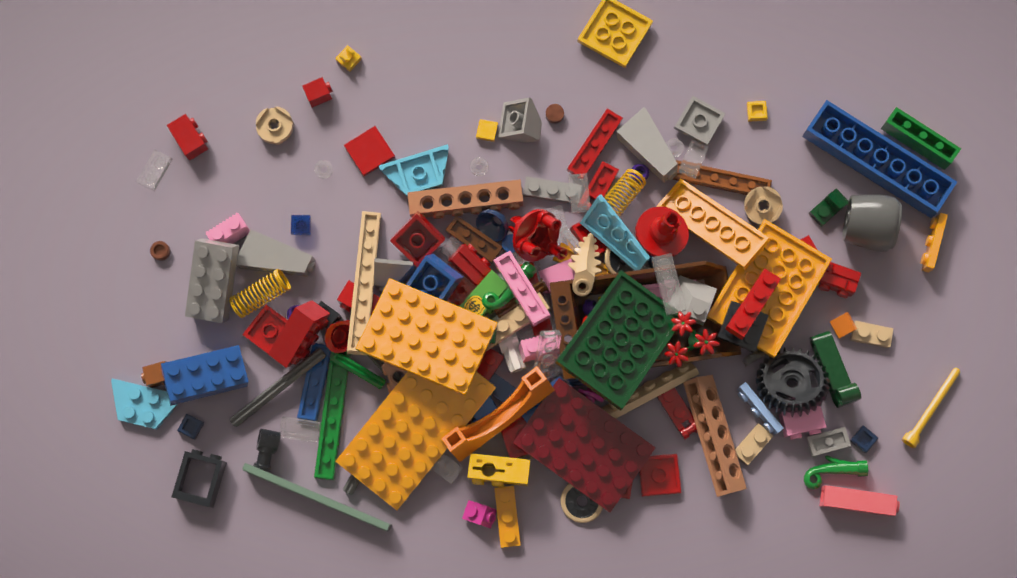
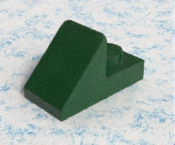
M836 188L815 206L809 214L822 227L848 204V200Z

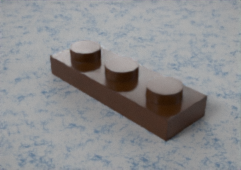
M457 215L445 230L462 244L467 246L471 244L478 251L477 254L484 257L491 264L503 249L501 245Z

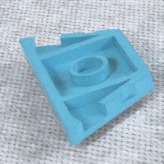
M447 144L379 165L380 171L406 197H408L407 192L431 190L443 186L449 146Z
M113 378L111 380L119 421L157 430L163 424L164 419L169 417L173 409L178 405L170 406L167 391Z

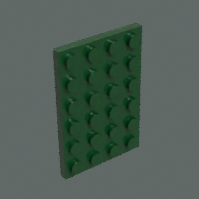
M620 270L560 354L555 364L621 411L674 334L672 328L677 324H674L671 319H679L678 311Z

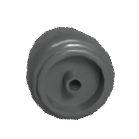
M851 195L844 218L843 241L877 252H887L893 249L900 231L902 204L896 198L887 195Z

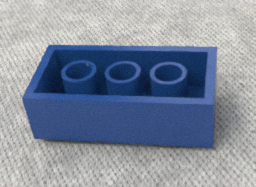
M430 254L424 257L406 285L447 302L463 279V276L435 254Z
M239 345L161 363V371L170 406L244 388L249 383Z

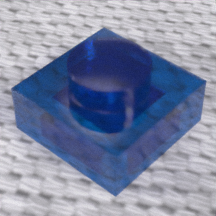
M291 215V235H311V216Z

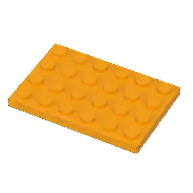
M764 219L758 230L768 236L770 242L746 270L736 265L706 318L721 326L730 302L734 301L742 304L764 268L780 277L781 280L760 311L769 316L757 348L774 358L832 258Z
M389 278L356 346V350L466 396L498 322Z

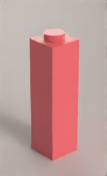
M825 485L821 487L819 506L891 517L896 516V513L899 512L900 502L897 501L896 495Z

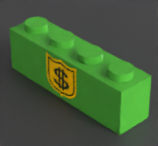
M491 270L459 307L483 317L488 313L492 314L494 310L487 309L482 304L483 295L493 292L500 299L507 290L508 285L497 273ZM489 298L488 302L493 303L495 302V300L493 298Z

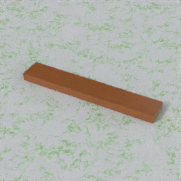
M676 160L678 163V173L672 179L679 181L681 178L687 183L747 195L757 187L771 188L772 180L678 160Z

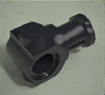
M262 428L259 430L256 450L259 453L257 461L254 462V467L271 470V457L278 450L281 432Z

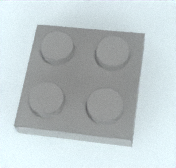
M692 96L674 129L707 147L726 113Z

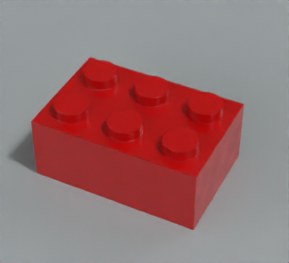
M313 300L295 307L268 355L285 368L293 364L296 365L300 360L307 358L310 354L309 348L319 339L318 333L328 324L327 318L330 313Z

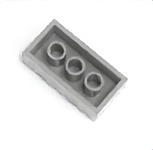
M203 238L195 240L185 317L217 323H224L229 320L231 307L229 298L232 297L239 245Z

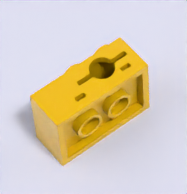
M470 453L467 478L472 480L471 483L475 485H484V482H491V485L494 487H504V484L528 487L530 460Z

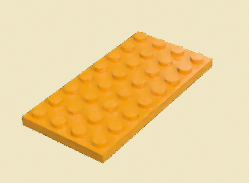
M407 372L335 462L395 510H398L446 451L447 446L441 438L456 427L466 426L496 389V386L476 372L468 392L464 396Z

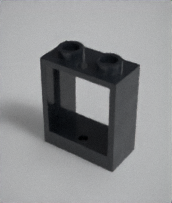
M192 449L191 453L185 451L171 498L214 508L227 462L221 460L222 456L211 454L210 457L203 456L202 451ZM191 458L216 464L207 498L181 492Z

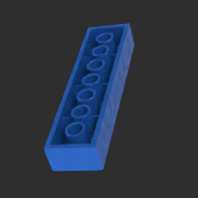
M828 100L825 101L802 136L929 218L938 213L957 184V181Z

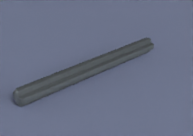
M320 348L315 350L230 418L232 425L238 427L325 358L324 351Z

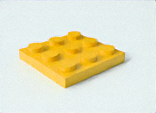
M602 0L578 37L577 42L626 68L653 24V20L617 0Z

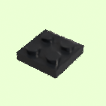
M731 301L717 338L755 352L769 315L760 312L741 340L725 330L741 305Z

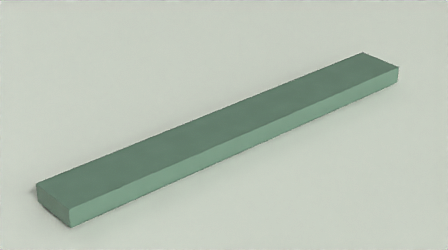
M245 463L242 468L247 473L388 532L392 525Z

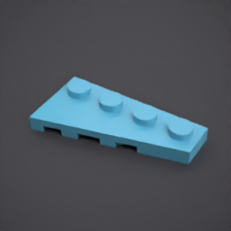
M600 194L580 224L635 271L641 270L650 256L602 194Z

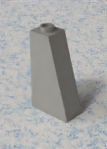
M643 107L617 130V139L665 183L668 179L672 180L677 175L678 163L647 109Z
M250 229L238 254L236 266L241 269L272 273L280 269L284 274L308 277L309 273L314 271L316 262L312 255Z

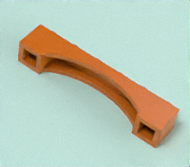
M537 366L521 378L522 382L518 388L497 409L472 424L461 428H454L441 438L459 462L555 391Z

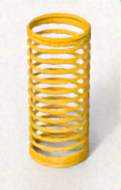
M627 169L615 186L607 193L605 200L608 199L609 201L607 202L618 209L616 211L612 208L618 216H621V213L626 210V207L631 204V201L646 185L645 178L638 171ZM628 172H632L638 175L643 181V184L637 177H635L632 174H628ZM628 175L637 179L641 185H639L636 181L631 179ZM625 182H627L629 185H631L633 188H635L636 191H634V190H633L630 186H628ZM620 188L624 189L627 193H629L631 197L628 196L625 192H623ZM618 191H620L622 194H624L628 199H626L624 196H622L621 194H619ZM616 194L619 195L622 199H624L626 203L623 202L620 198H618ZM613 197L617 198L620 202L623 203V205L617 202ZM612 201L618 204L621 208H618L615 204L612 203Z
M277 269L270 273V276L266 275V278L263 277L262 280L259 279V282L252 284V287L248 286V289L245 288L244 291L241 290V293L230 297L229 302L234 312L240 318H244L246 315L253 313L254 310L256 311L257 308L271 302L272 299L274 300L275 297L278 298L282 293L289 291L291 286L285 274L280 269ZM272 276H273V277L275 278V280L277 281L279 287L277 286V284H276L275 281L273 280ZM269 279H270V280L272 281V283L274 284L276 290H275L274 287L271 285ZM265 280H266L267 283L269 284V286H270L272 292L270 291V289H269L268 286L266 285ZM261 282H262V283L264 284V286L266 287V289H267L269 295H268L267 292L264 290V288H263ZM257 284L261 287V289H262V291L264 292L265 296L261 293V291L259 290ZM254 287L258 290L261 298L256 293ZM250 289H252V291H253L254 294L256 295L258 301L254 298V296H253V294L251 293ZM246 290L249 292V294H250L251 297L253 298L254 303H253V302L251 301V299L249 298V296H248ZM243 293H244V294L246 295V297L248 298V300H249L251 306L248 304V302H247L246 299L244 298ZM239 295H240V296L243 298V300L245 301V303H246V305H247V308H246L245 305L242 303V301H241ZM233 300L235 301V303H236V305L238 306V308L241 310L242 314H241V313L238 311V309L236 308V306H235Z

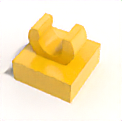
M347 45L335 59L346 70L351 72L362 60V57Z

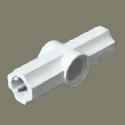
M498 316L492 318L493 321L499 319ZM516 333L499 343L510 374L526 368L521 358Z

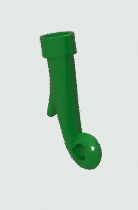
M525 261L521 266L528 280L537 272L536 268L529 262ZM509 287L500 299L495 293L488 292L483 295L482 304L487 309H499L507 304L514 295ZM493 298L495 302L490 303L488 299Z
M826 455L825 459L831 463L814 466L807 470L804 475V483L810 489H817L822 484L820 474L868 476L867 460L850 462ZM812 475L817 479L816 483L810 481Z

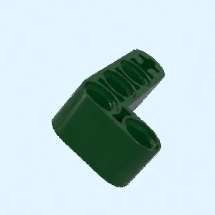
M826 331L811 336L809 338L814 355L816 354V360H822L821 366H826L825 372L829 373V392L835 406L840 408L861 400L860 389L856 383H851L831 332Z

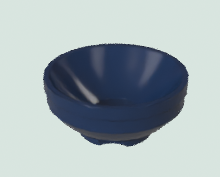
M488 209L481 212L476 218L477 229L493 241L500 242L507 236L509 226L503 214ZM493 217H497L501 224H497Z

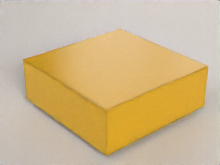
M766 101L747 102L748 122L767 121Z
M480 119L476 139L494 142L498 122Z

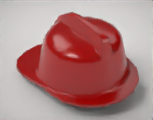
M350 320L336 322L327 329L324 341L330 351L334 353L347 351Z

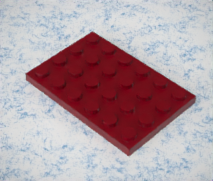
M558 378L553 385L555 391L543 399L513 443L611 513L656 447Z

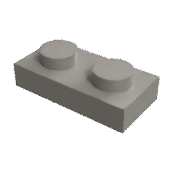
M845 427L806 438L812 457L851 446Z

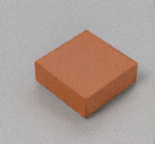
M848 312L830 321L838 338H842L857 330Z

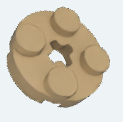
M281 107L266 108L256 118L257 133L267 143L280 145L293 132V120L290 114ZM272 122H279V127L277 129H271L272 126L270 124Z
M757 187L751 190L744 200V211L747 217L757 224H761L764 219L774 222L779 218L783 210L780 194L770 187ZM766 200L768 209L761 211L758 203Z

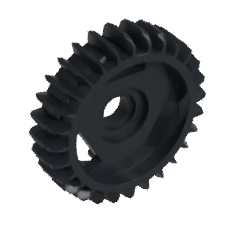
M784 347L782 353L778 351L774 358L771 356L769 358L765 357L763 363H760L756 374V390L760 391L759 398H763V403H769V409L775 407L776 413L782 410L783 416L790 412L791 417L794 416V413L798 412L801 417L802 411L808 415L810 409L816 411L817 406L821 407L822 402L826 400L830 384L828 379L829 373L825 372L826 366H821L822 360L815 361L816 354L810 357L809 350L804 354L801 348L796 352L794 347L791 348V351H787ZM782 364H787L775 373L772 372V370L775 367ZM809 372H812L815 376L818 387L812 388ZM789 380H794L798 386L790 388L786 383ZM776 393L791 398L795 401L783 399L776 395Z

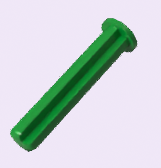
M335 353L330 362L338 364L378 389H382L386 382L385 379L341 353Z

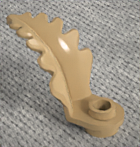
M592 233L588 234L587 237H583L584 242H579L578 245L581 248L574 249L579 254L571 255V259L575 262L568 263V266L575 271L572 287L575 294L579 296H586L591 292L595 275L602 272L601 269L596 267L601 264V261L595 259V257L600 256V253L595 252L598 249V245L594 244L597 240L593 238ZM580 283L586 284L584 289H580L578 286Z

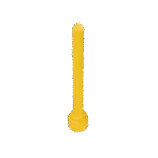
M954 368L914 429L909 431V433H905L902 441L911 448L917 447L920 442V433L959 376L960 369Z

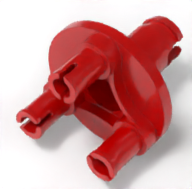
M657 206L646 210L639 217L635 227L637 241L649 255L656 258L667 259L674 257L685 248L688 242L689 231L685 220L678 212L668 207Z
M535 209L523 217L514 216L510 219V221L515 223V228L509 226V230L513 233V247L520 258L529 262L539 261L548 255H553L559 260L565 259L561 254L567 256L568 252L557 243L562 223L551 212L544 209Z

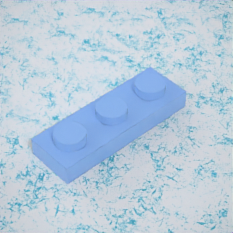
M746 382L737 389L740 399L743 402L749 403L752 407L750 409L757 418L760 417L763 420V426L769 433L773 432L775 435L784 429Z

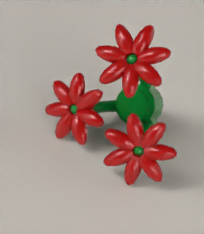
M679 311V319H671L674 324H677L672 328V331L679 330L680 336L684 335L685 330L690 332L691 335L688 338L689 346L681 349L679 341L675 347L669 343L668 348L670 351L665 352L664 355L671 357L669 365L676 361L678 367H681V360H689L687 356L683 355L686 352L692 351L694 348H701V355L706 350L714 354L712 346H719L720 343L713 341L717 333L709 336L707 329H704L703 334L689 326L696 323V320L690 319L691 312L684 316Z

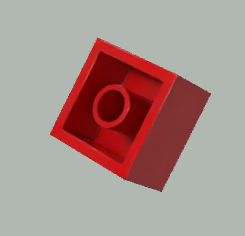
M417 211L391 237L390 242L411 262H414V265L418 268L424 257L432 254L444 242L445 237Z

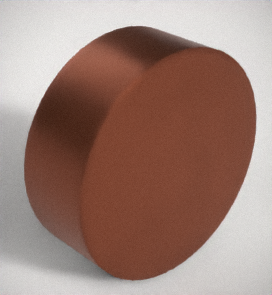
M551 104L547 107L546 119L550 123L556 124L563 120L564 109L562 106Z
M163 241L153 243L150 248L151 256L158 261L166 260L171 252L170 247Z

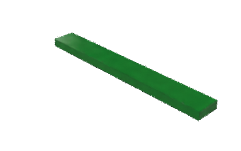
M332 351L330 355V362L335 355V353ZM347 351L341 353L350 359L351 354H347ZM329 362L314 478L326 480L335 479L337 464L335 461L338 456L349 372L334 362Z

